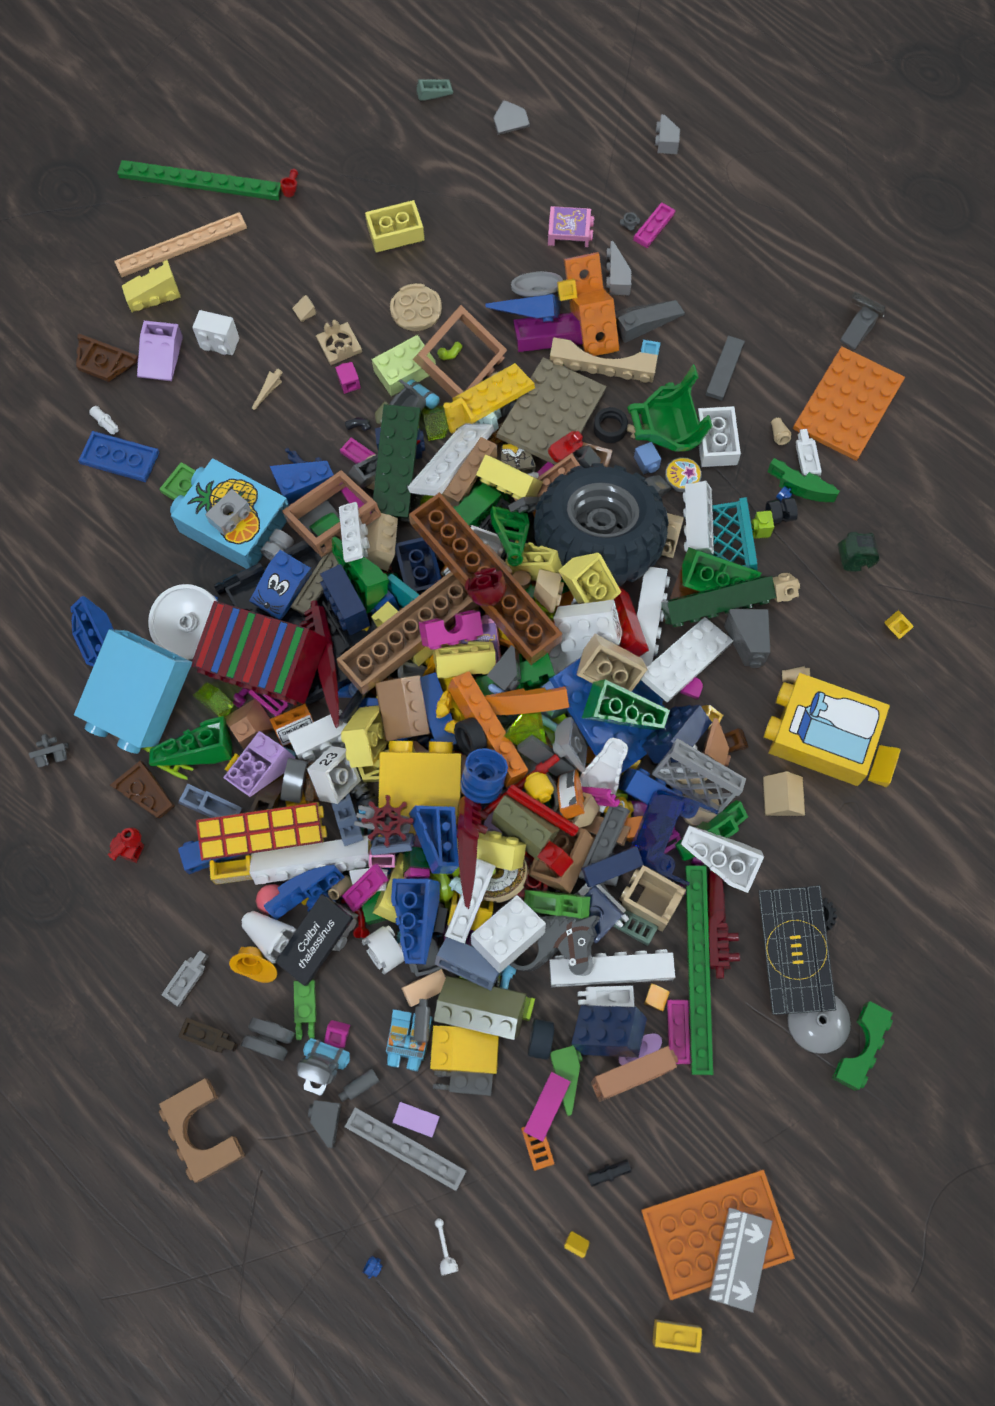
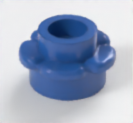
M786 486L782 488L776 496L779 502L784 498L791 497V488L788 489Z
M371 1256L367 1261L363 1273L368 1275V1279L372 1276L377 1277L381 1271L382 1264H380V1259Z

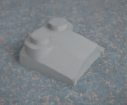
M565 718L557 725L554 732V753L561 758L565 757L580 772H585L588 743L573 718Z

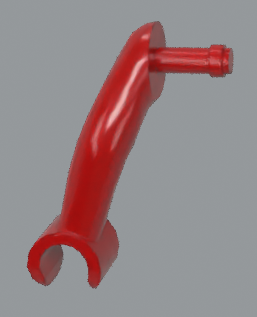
M342 899L341 902L346 904V901ZM360 907L355 911L358 914V927L355 928L353 935L356 938H366L370 935V932L366 928L363 909Z

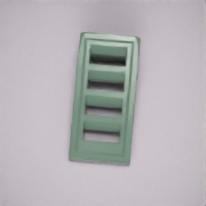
M418 80L416 90L420 101L453 93L449 80Z
M626 910L624 914L629 920L621 928L616 924L613 927L648 946L658 926ZM631 920H634L635 923L632 929H628ZM639 924L643 925L639 933H636L637 926ZM646 928L650 929L646 937L642 936Z

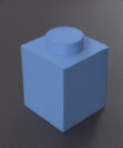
M652 442L635 448L634 458L643 475L653 473L660 468L661 458Z

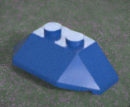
M81 596L71 606V613H73L71 620L72 634L86 664L94 667L108 630H114L107 614L85 596Z

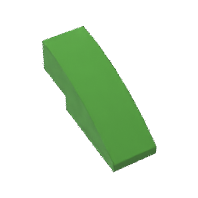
M525 890L524 902L534 912L575 918L589 917V896Z

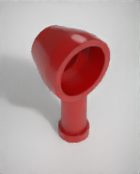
M291 169L289 177L283 178L280 181L281 190L286 197H293L297 189V181L295 179L298 176V171L296 169Z
M132 827L124 829L120 835L121 842L107 855L116 861V858L126 847L134 848L139 845L141 833ZM131 833V836L126 838V834Z

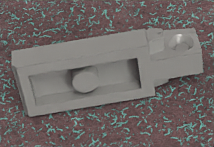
M199 950L194 959L190 957L188 960H185L163 991L162 996L180 1007L206 968L203 965L209 956Z

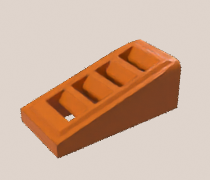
M525 1127L521 1128L534 1171L553 1165L554 1160L547 1138L545 1137L542 1143L531 1146L530 1142L537 1139L533 1136L528 1137V1134L523 1132ZM545 1147L546 1151L533 1154V1150ZM548 1156L547 1160L536 1163V1158Z

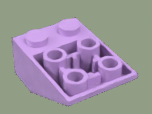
M152 321L143 322L139 344L138 377L172 381L183 339L178 324Z
M259 731L223 778L251 797L284 774L288 758L295 759L296 757Z

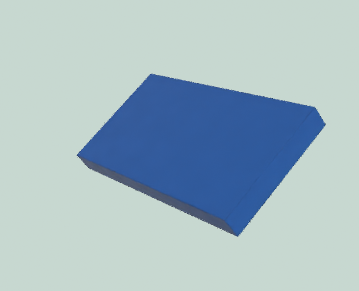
M92 431L78 461L85 466L147 482L158 457L159 450Z

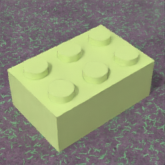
M418 335L372 359L374 372L391 397L405 388L399 382L400 379L407 383L411 379L419 382L429 377L412 360L425 346ZM429 352L426 356L436 365L435 359Z

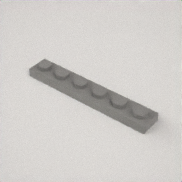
M354 1108L345 1125V1128L457 1191L466 1173V1170L357 1108Z

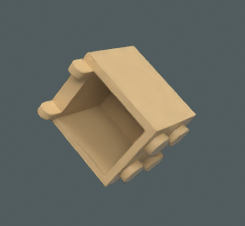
M643 865L640 870L636 869L629 882L631 887L626 886L620 898L621 906L625 910L658 926V930L663 932L686 889ZM639 884L645 889L636 903L630 900V897Z

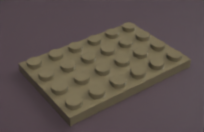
M543 357L530 378L535 384V389L518 398L499 429L496 438L556 465L557 462L553 461L548 454V448L571 431H579L580 433L583 431L607 386L566 367L553 364V361Z

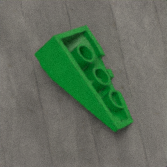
M333 537L332 552L338 564H341L343 569L346 570V574L351 584L354 585L366 613H369L387 594L388 576L364 556L361 559L345 562L342 541L337 537Z

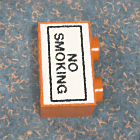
M306 704L270 719L282 747L291 744L288 734L314 722Z

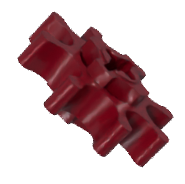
M386 795V804L382 808L376 807L372 801L369 802V807L375 811V814L370 819L362 818L361 822L363 825L372 824L374 826L373 833L368 835L369 841H373L377 835H383L385 837L384 845L386 848H389V839L393 835L400 836L402 841L407 840L406 835L400 831L401 827L404 824L413 825L414 820L413 818L404 819L401 816V812L407 808L406 802H402L398 808H393L390 805V795ZM389 817L391 822H389V825H385L383 821H386V818Z

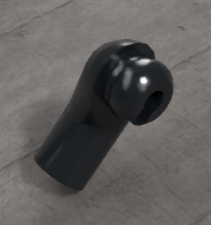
M356 417L345 422L347 430L361 426L363 431L371 429L370 420L366 418Z

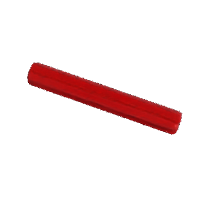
M510 785L506 792L508 796L569 835L575 836L579 830L577 825L516 786Z

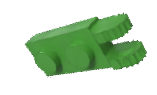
M311 980L308 986H303L299 981H294L296 1039H302V1023H309L308 1036L315 1039V980Z

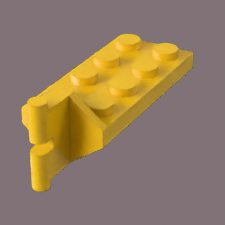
M513 364L452 398L453 402L443 405L450 433H454L458 427L466 423H475L535 389L534 382L516 364Z

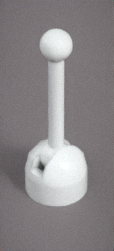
M437 1219L435 1225L439 1230L444 1259L440 1264L441 1275L457 1272L458 1266L456 1261L448 1256L442 1228L444 1222L442 1219Z

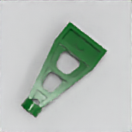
M492 506L490 511L491 522L507 553L508 564L518 566L523 562L522 553L529 529L528 514H519V512H511L508 509ZM504 526L512 527L519 530V532L505 530ZM508 539L516 540V541H519V542H518V543L509 542Z

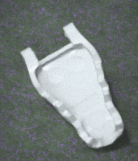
M617 738L607 740L602 751L585 768V772H582L580 776L581 786L606 788L612 791L611 794H616L623 761L628 752L627 744ZM599 805V811L603 813L607 806Z

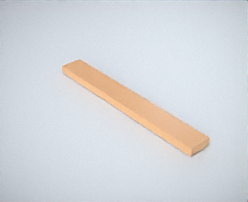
M240 212L114 262L121 277H124L247 229V226Z

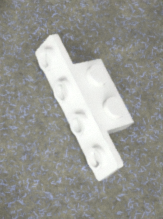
M357 502L340 506L339 514L344 561L350 562L361 559L363 556L368 557L367 549L370 548L368 538L366 537L368 529L366 524H362L359 518Z

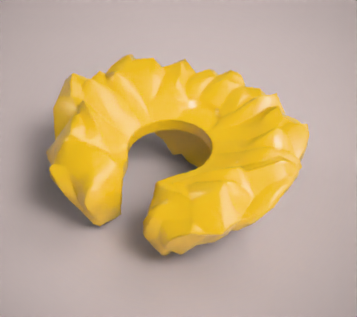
M446 690L437 702L436 718H443L451 712L455 720L449 721L445 725L444 731L454 734L455 724L465 720L450 692Z

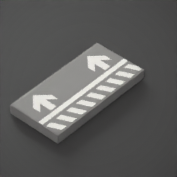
M728 1208L709 1299L753 1313L772 1225L771 1220Z

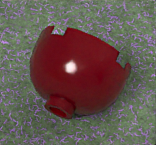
M486 568L474 573L475 577L472 580L470 578L467 579L465 583L467 594L478 605L493 606L501 600L506 592V583L501 570L498 572L495 568Z

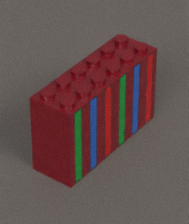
M214 601L191 666L198 669L197 673L237 685L238 687L283 700L293 705H296L297 702L305 704L328 638L305 627Z

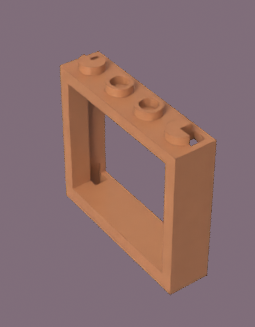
M461 305L412 359L452 398L464 391L426 355L458 319L496 354L466 390L481 383L485 376L489 377L495 370L493 366L495 364L499 365L505 358L503 354L507 351Z
M342 470L282 510L288 524L321 557L332 550L333 537H337L342 541L340 522L316 538L298 519L341 489L347 487L364 503L358 509L362 524L367 526L381 516L377 503Z
M667 1046L596 1076L591 1081L598 1101L601 1102L669 1073L677 1068L678 1058L673 1049L670 1050Z

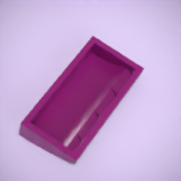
M573 313L559 314V318H555L553 322L547 323L533 318L513 320L518 352L552 348L553 337L571 340L575 345L583 344L580 321Z

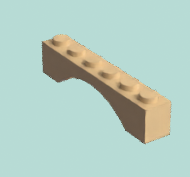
M553 337L550 361H553V364L565 366L574 371L581 370L591 374L598 373L609 377L616 376L627 380H640L646 383L653 382L658 355L639 352L626 358L604 359L584 352L571 340Z

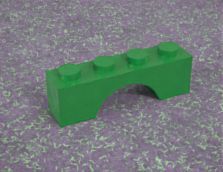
M871 1001L864 1003L857 1019V1023L865 1035L864 1049L855 1058L840 1059L832 1076L833 1080L854 1091L864 1088L868 1080L866 1076L869 1068L872 1069L876 1062L874 1055L877 1049H881L885 1041L882 1038L885 1030L888 1031L892 1025L893 1020L890 1019L893 1014L892 1012Z

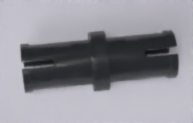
M625 1159L610 1166L609 1164L604 1165V1168L587 1173V1177L591 1187H594L603 1182H612L614 1178L631 1173L632 1171L628 1160Z

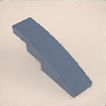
M348 793L338 804L331 803L344 846L364 840L360 826L354 825L358 819L350 793Z

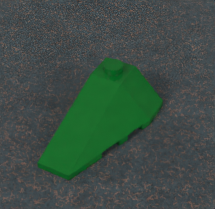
M688 547L682 563L683 586L700 592L757 578L762 573Z
M221 716L199 723L200 727L192 731L188 729L183 732L184 735L176 739L170 738L151 748L149 765L215 764L231 760L232 742L225 717Z

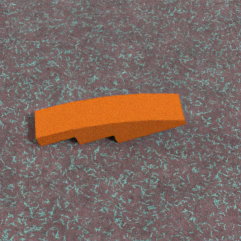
M544 687L525 691L523 688L485 696L495 715L528 714L569 708L566 687L545 690Z

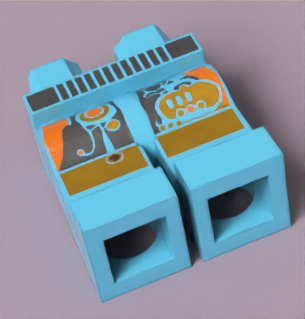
M393 1009L386 1048L388 1066L399 1068L401 1057L409 1058L407 1069L418 1071L421 1061H424L428 1043L413 1042L415 1013L413 1016L410 1012ZM431 1016L429 1024V1036L433 1024V1017Z

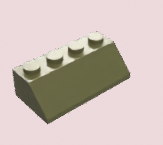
M447 976L437 1000L434 1021L514 1040L520 1035L527 993L493 986L490 991L469 980Z

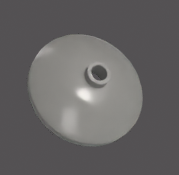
M531 272L516 277L511 282V288L517 295L524 298L550 295L558 291L557 282L563 281L560 275L552 272Z
M835 996L836 1011L788 1014L789 1031L795 1042L803 1049L812 1053L825 1054L835 1051L844 1044L850 1032L851 1021L846 1006L838 997ZM820 1016L825 1018V1024L819 1022Z

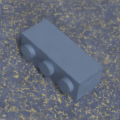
M446 937L436 956L435 965L490 991L500 974L473 946Z

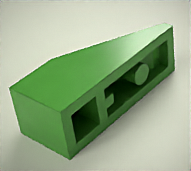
M574 1046L550 1052L555 1074L571 1082L562 1100L567 1116L572 1115L580 1070L579 1062H583L581 1053L575 1050Z

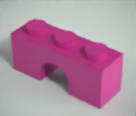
M470 610L455 614L456 624L450 631L445 629L444 621L438 618L418 622L422 645L429 647L430 650L441 648L442 644L456 645L460 643L459 640L466 639V641L478 639L477 636L484 635L480 612Z

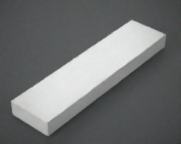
M477 858L469 909L465 907L462 893L446 931V937L465 944L494 872L495 865Z

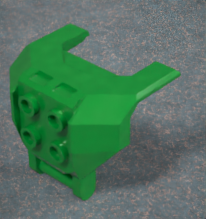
M692 365L681 383L675 386H661L644 403H634L627 407L634 424L636 440H648L673 451H689L702 442L713 425L710 415L703 418L700 423L698 422L691 397V388L699 377L695 365ZM638 414H641V420H642V424H643L644 430H642V426H641V422H640V418H639V415H638Z

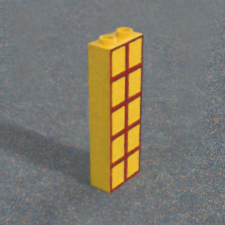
M319 802L196 820L201 861L323 843L324 838H327L326 826H322L321 818H324L323 806H319Z

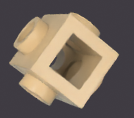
M781 573L773 578L776 598L774 599L777 602L790 601L799 596L798 589H800V583L790 573Z

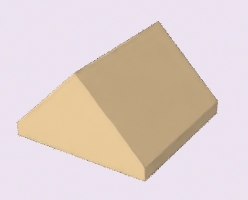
M787 771L763 777L765 815L805 816L803 777Z

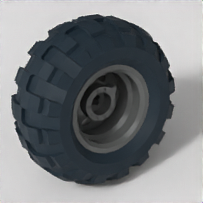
M592 463L590 468H583L580 465L571 468L566 475L560 474L550 483L547 491L543 492L540 496L534 518L535 540L538 547L544 546L557 550L562 566L574 557L594 553L601 554L618 587H620L626 580L632 583L644 575L650 567L656 564L662 555L668 535L669 521L667 511L663 507L662 499L653 485L648 486V483L645 481L646 478L637 472L632 475L627 473L625 467L615 465L614 468L604 467L603 463Z

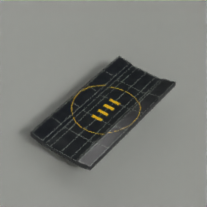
M821 885L758 890L772 1015L836 1011Z

